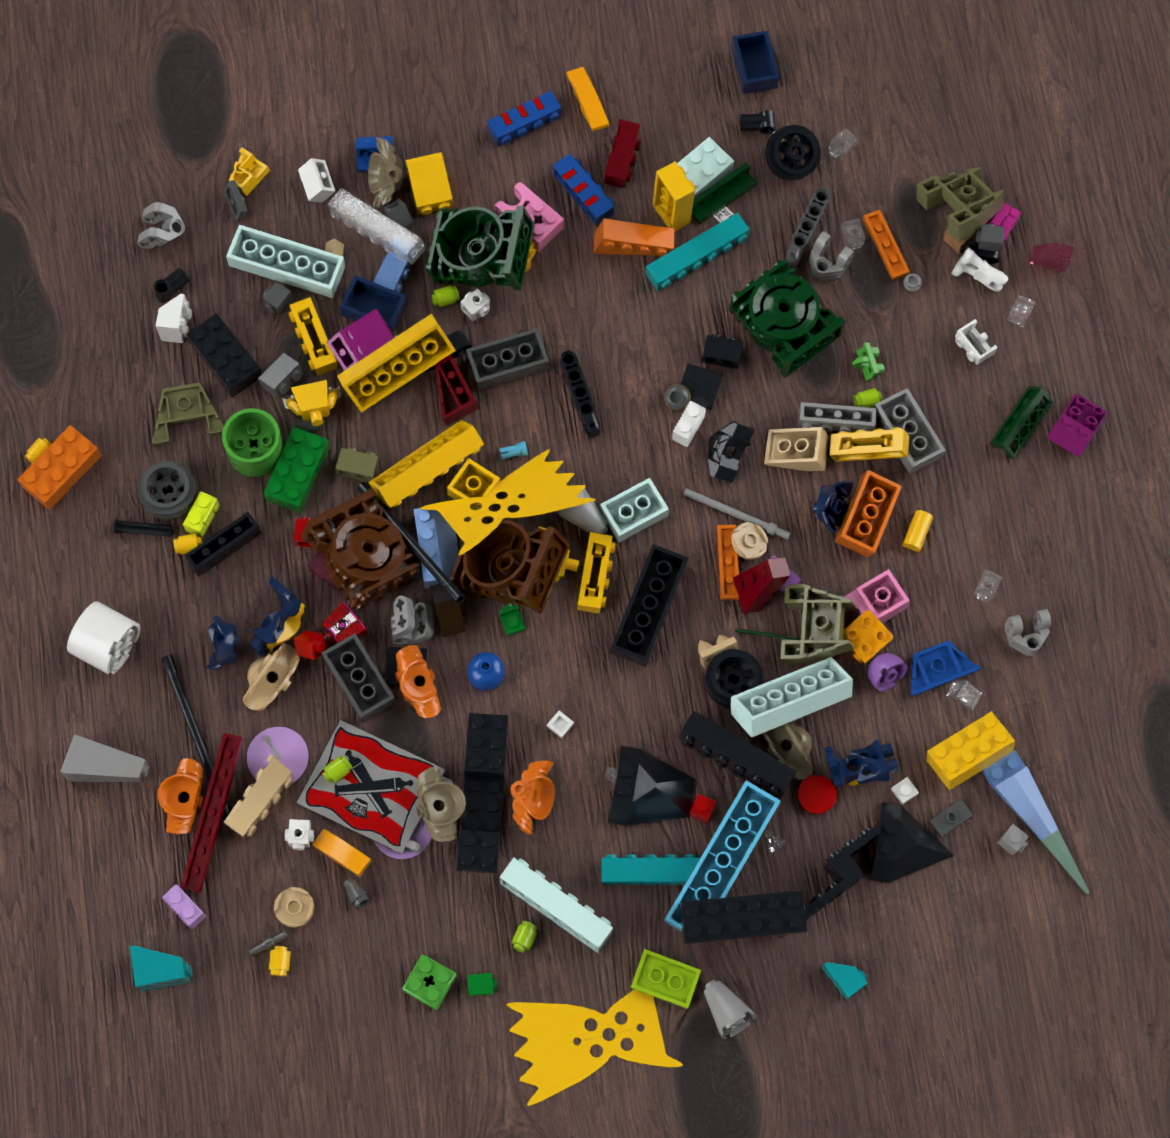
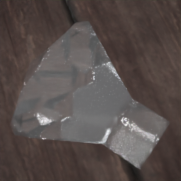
M772 830L765 832V836L768 839L769 852L778 851L784 846L785 840L774 835Z

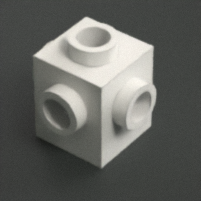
M478 288L475 291L468 292L464 299L460 301L461 310L472 322L479 317H484L490 309V298L485 292L481 293Z
M289 820V829H285V841H288V845L293 850H304L305 847L310 848V842L314 841V830H311L310 820Z

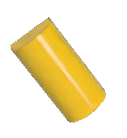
M922 510L915 511L902 544L903 547L920 553L933 520V516L930 513Z

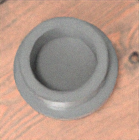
M909 274L904 278L903 285L906 290L915 292L920 289L922 280L917 274Z

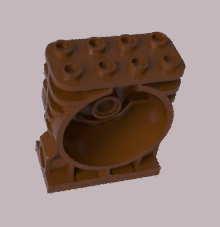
M373 488L308 520L301 536L305 543L309 541L316 552L325 554V566L328 575L340 590L346 592L344 597L346 600L352 601L350 606L353 610H361L370 601L376 602L388 592L391 594L397 591L399 586L411 584L421 567L419 563H413L414 555L406 552L408 547L404 544L399 530L389 520L382 517L383 510L375 500L377 494ZM352 533L346 542L345 550L337 553V550L343 548L346 535ZM363 549H368L370 553L365 552ZM389 552H390V554H391V560H390V562H389L385 567H383L382 569L377 570V569L381 568V567L385 564V562H386V560H387V558H388V556H389Z
M484 517L481 521L484 524H490L494 519ZM502 520L498 527L480 543L466 553L458 554L457 561L450 572V580L464 594L469 593L472 596H480L482 598L488 597L500 603L515 602L518 606L531 608L535 613L542 614L570 544L553 527H547V530L538 528L530 533L514 521Z

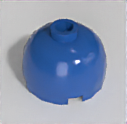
M481 652L470 660L467 666V677L470 684L477 690H495L504 681L505 666L496 654Z

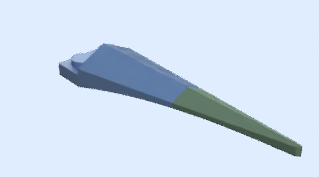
M1016 750L982 770L985 778L997 794L1039 838L1084 893L1089 894V890L1028 767L1025 766Z

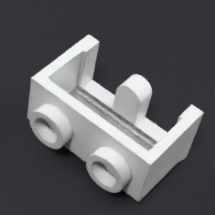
M975 319L957 331L955 341L960 348L963 347L966 350L967 358L978 365L993 356L998 347L994 345L990 348L986 343L988 339L985 332L979 334L976 330L977 320Z

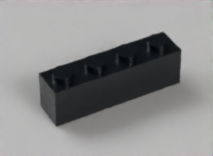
M247 512L184 556L199 577L262 534L260 527L250 513Z

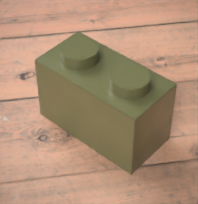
M341 448L336 465V473L338 476L369 482L376 477L379 458L372 452L362 453L354 448Z

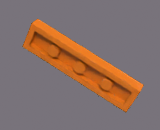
M877 210L863 215L862 219L892 281L909 275L910 270L881 211Z
M717 525L720 600H739L733 577L739 575L738 554L731 543V536L736 525Z

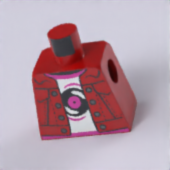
M344 601L322 624L327 632L324 634L326 647L333 642L337 644L354 633L359 639L368 634L367 628Z

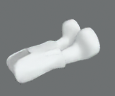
M970 248L966 249L951 273L958 277L963 272L972 275L973 279L980 281L995 292H1000L1003 285L1008 281L1007 275L990 266L986 260L983 261Z

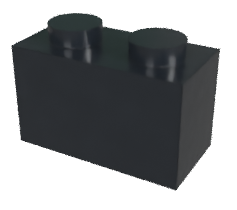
M716 334L707 335L702 362L738 369L744 342L736 338H722Z

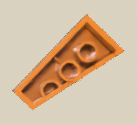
M603 219L594 233L593 254L663 257L674 249V228Z

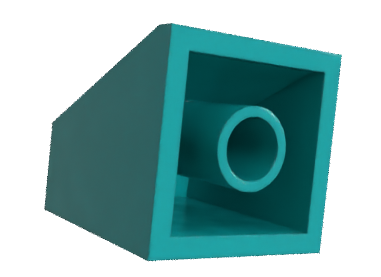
M134 945L130 946L135 987L141 992L190 983L189 977L193 976L192 968L182 957Z

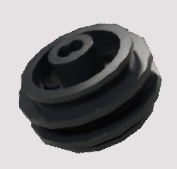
M795 124L784 126L774 132L767 141L765 149L766 163L772 173L781 179L790 181L802 179L811 174L817 167L821 155L820 144L814 133L804 126ZM794 137L799 138L800 141H799V142H795V141H794ZM782 139L787 141L786 146L781 145ZM796 148L798 150V154L793 155L792 149ZM778 153L783 154V159L779 158ZM801 159L805 160V164L803 166L800 164ZM789 162L793 164L792 169L787 168Z
M738 649L724 650L715 655L707 666L704 678L705 688L710 698L721 707L731 709V697L742 693L741 688L743 686L748 687L749 690L762 685L764 680L762 667L757 659L748 652ZM733 664L739 665L740 668L734 669ZM721 667H724L726 669V673H720L719 669ZM746 672H749L751 676L748 679L744 677ZM733 679V681H737L738 684L734 685L733 682L729 683L728 680ZM717 682H723V687L720 688Z

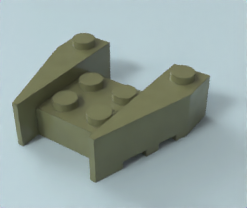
M977 167L967 169L966 173H948V176L942 178L933 176L918 183L917 201L926 210L947 202L956 211L948 215V232L959 242L974 235L981 228L982 224L984 225L1003 208L1004 190L993 193L981 181V168Z
M790 584L786 586L785 604L790 610H803L801 640H782L780 659L786 665H807L855 649L850 640H843L844 612L848 609H857L852 599L836 596L805 584Z

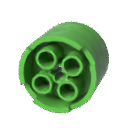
M254 408L238 411L227 420L222 431V442L232 467L238 473L250 478L251 476H267L273 473L284 448V443L278 424L270 414Z

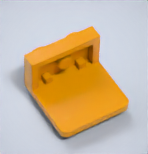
M866 610L843 630V640H850L855 646L853 657L860 664L863 662L865 665L871 662V658L893 639V635L870 610Z

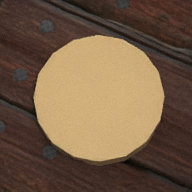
M745 522L733 530L731 543L739 556L744 559L754 560L766 552L768 538L765 531L759 525Z
M291 887L282 891L277 896L274 912L281 924L297 928L304 926L310 921L314 914L315 906L313 898L306 890Z

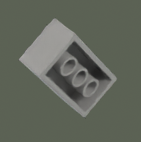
M908 388L875 404L876 420L883 430H892V428L899 427L904 429L909 435L908 457L900 458L909 475L942 459L946 450Z

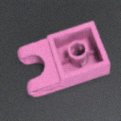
M518 182L514 186V192L520 202L517 205L511 206L503 201H499L494 205V210L499 216L505 210H516L517 206H524L535 223L532 240L536 242L537 252H540L564 229V218L523 183Z
M889 569L844 596L845 598L852 599L857 606V609H848L845 612L854 611L860 616L866 610H870L881 623L909 608L910 602ZM880 596H882V598L886 597V599H885V600H881V599H879V597H880Z

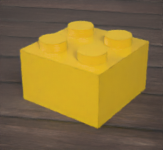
M468 458L447 487V493L454 500L486 497L500 482V478ZM473 503L470 509L479 510L482 505L480 503Z

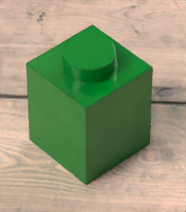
M492 973L468 975L469 998L493 996V991L497 990V979L492 978Z

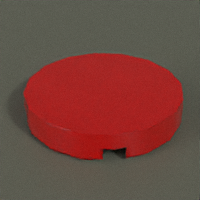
M819 775L807 777L801 782L797 791V799L803 810L814 815H820L832 809L837 796L833 783L826 777Z

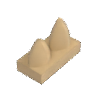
M719 635L714 646L708 642L699 641L698 652L704 669L707 668L715 655L724 650L738 649L734 636L729 638Z

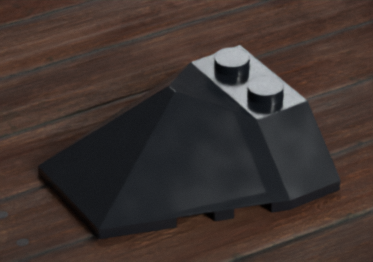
M621 746L608 823L632 826L641 823L646 824L663 820L689 818L695 778L641 749Z

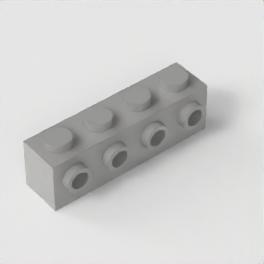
M801 402L798 411V428L822 427L825 432L845 431L851 433L857 430L874 431L876 424V408Z

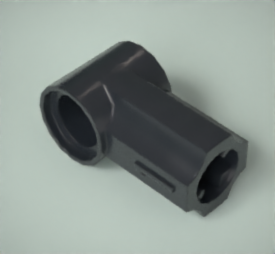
M764 110L759 114H740V131H760L763 134L775 132V113L771 110Z
M178 268L165 279L157 280L153 285L156 299L159 302L169 301L173 293L190 281L186 273Z

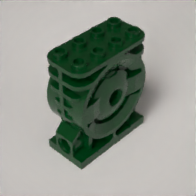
M517 206L516 210H505L499 216L483 207H467L461 210L451 208L450 211L446 207H442L437 212V224L433 229V242L429 247L430 255L429 260L426 262V271L436 284H442L444 280L446 284H452L454 281L456 284L481 287L495 282L500 286H512L514 290H521L535 223L524 206ZM495 229V235L499 238V242H497V240L493 236ZM458 253H459V259H460L461 263L464 265V267H462V266L459 265V262H458Z
M780 259L771 270H765L756 281H750L741 292H735L731 296L732 300L729 304V312L736 314L738 322H743V328L748 330L753 341L761 348L772 352L771 359L781 369L780 374L784 379L841 337L846 322L841 316L838 318L830 309L820 308L819 298L814 288L802 276L798 277L796 275L795 268H789V262L786 259ZM765 294L768 295L764 300L763 313L760 314L758 317H755L756 314L760 313V303ZM806 304V306L808 307V314L804 322L801 325H799V323L802 321L804 317ZM780 308H785V309H787L788 311H787V312H782V311L780 310ZM816 329L819 333L816 334V335H813V334H814V330Z

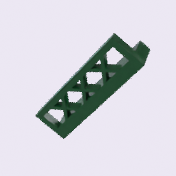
M747 162L694 198L691 216L699 225L757 185L755 179L749 174L750 166Z
M1029 386L990 442L993 448L1003 449L1010 459L1016 458L1053 403L1042 387ZM1043 398L1045 404L1040 408V400ZM1034 412V420L1030 422V415ZM1025 426L1024 434L1020 437V429ZM1015 440V447L1011 450L1009 446Z

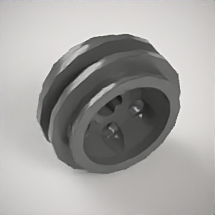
M162 461L148 467L141 475L138 493L145 509L153 516L162 519H173L187 513L193 506L197 497V485L190 470L181 463ZM172 477L179 478L176 482L172 481ZM181 487H184L183 493L179 492ZM152 489H156L157 493L151 494Z

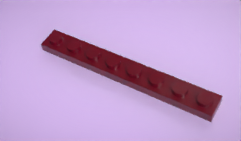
M223 733L180 888L198 893L202 892L243 745V737Z

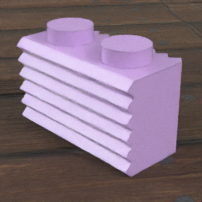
M177 884L162 898L190 929H194L206 917Z

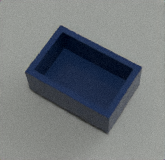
M768 31L733 36L731 49L742 93L747 94L778 88L780 77Z
M355 275L340 305L341 316L357 321L374 309H377L393 334L407 306V298L402 293Z

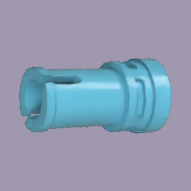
M525 441L516 443L513 446L500 448V452L505 453L501 454L502 460L515 456H528Z

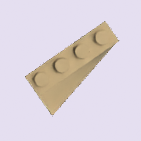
M271 754L267 758L269 762L267 767L260 768L256 774V783L249 785L243 795L245 799L243 801L239 800L224 821L226 826L244 839L254 834L257 829V823L267 817L270 806L272 804L275 805L281 798L280 793L293 782L292 777L294 775Z

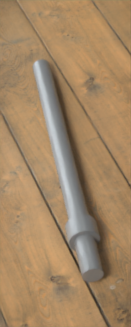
M686 488L684 496L745 522L757 524L766 530L768 534H776L787 540L790 537V532L777 527L778 525L772 522L770 524L690 489Z

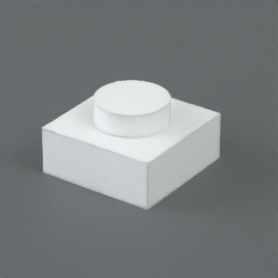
M558 711L547 724V728L562 739L574 725V722L561 711Z
M908 777L891 788L902 805L919 794Z

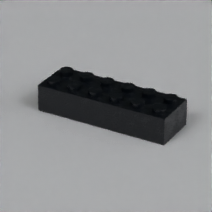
M652 544L612 643L610 654L647 667L689 557Z
M696 711L692 712L681 731L679 739L682 740L681 743L684 746L697 749L701 756L714 759L715 763L721 768H729L736 777L746 778L750 783L758 788L761 787L775 798H782L797 772Z
M803 890L679 903L683 945L808 932Z

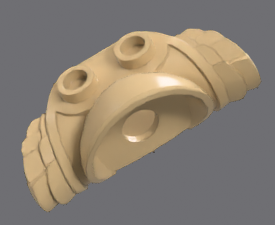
M283 643L272 655L268 653L266 657L256 659L250 665L247 676L250 686L243 698L244 704L249 709L256 711L264 710L281 690L285 692L291 684L289 679L301 659L300 656H297L296 650L292 646ZM269 672L277 674L278 679L275 683L267 681L266 676Z

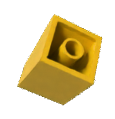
M442 152L406 160L408 180L417 214L429 215L432 212L439 211L442 207H446L448 210L453 208V198Z

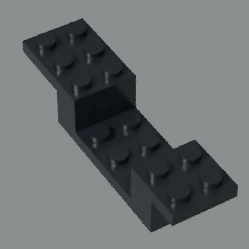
M469 713L464 770L466 806L462 814L459 834L457 871L497 874L506 767L508 715Z
M877 826L872 829L867 827L860 833L856 841L852 838L844 844L841 852L836 850L828 856L829 858L826 859L827 863L824 868L834 882L827 887L824 895L820 892L811 899L809 906L805 905L806 920L858 883L864 876L851 857L878 837L881 831ZM778 935V938L782 939L786 935Z

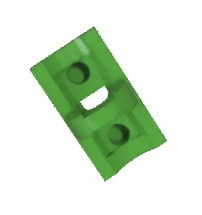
M864 343L863 347L856 351L858 358L852 364L855 369L862 368L866 381H871L875 376L881 375L885 371L884 365L875 361L879 357L878 347H871L870 343Z

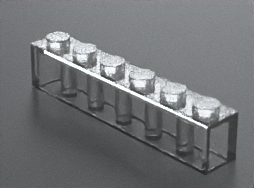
M342 188L327 203L331 210L330 214L335 219H342L348 227L356 228L359 234L362 236L367 235L376 245L381 244L388 253H395L403 262L407 261L413 265L426 250L421 238Z

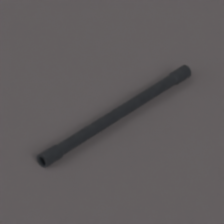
M366 482L360 483L357 487L360 494L371 489ZM376 496L375 500L383 510L382 517L389 520L399 530L404 543L442 585L456 604L461 603L465 595L448 579Z
M167 655L161 661L170 679L210 783L214 769L213 763L178 675V669L173 656ZM228 800L222 819H226L232 811Z

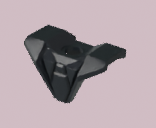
M733 421L710 436L707 454L710 476L730 483L734 481L742 467L739 463L745 448L752 444L755 434L754 428ZM730 446L735 447L732 456L726 455V449Z

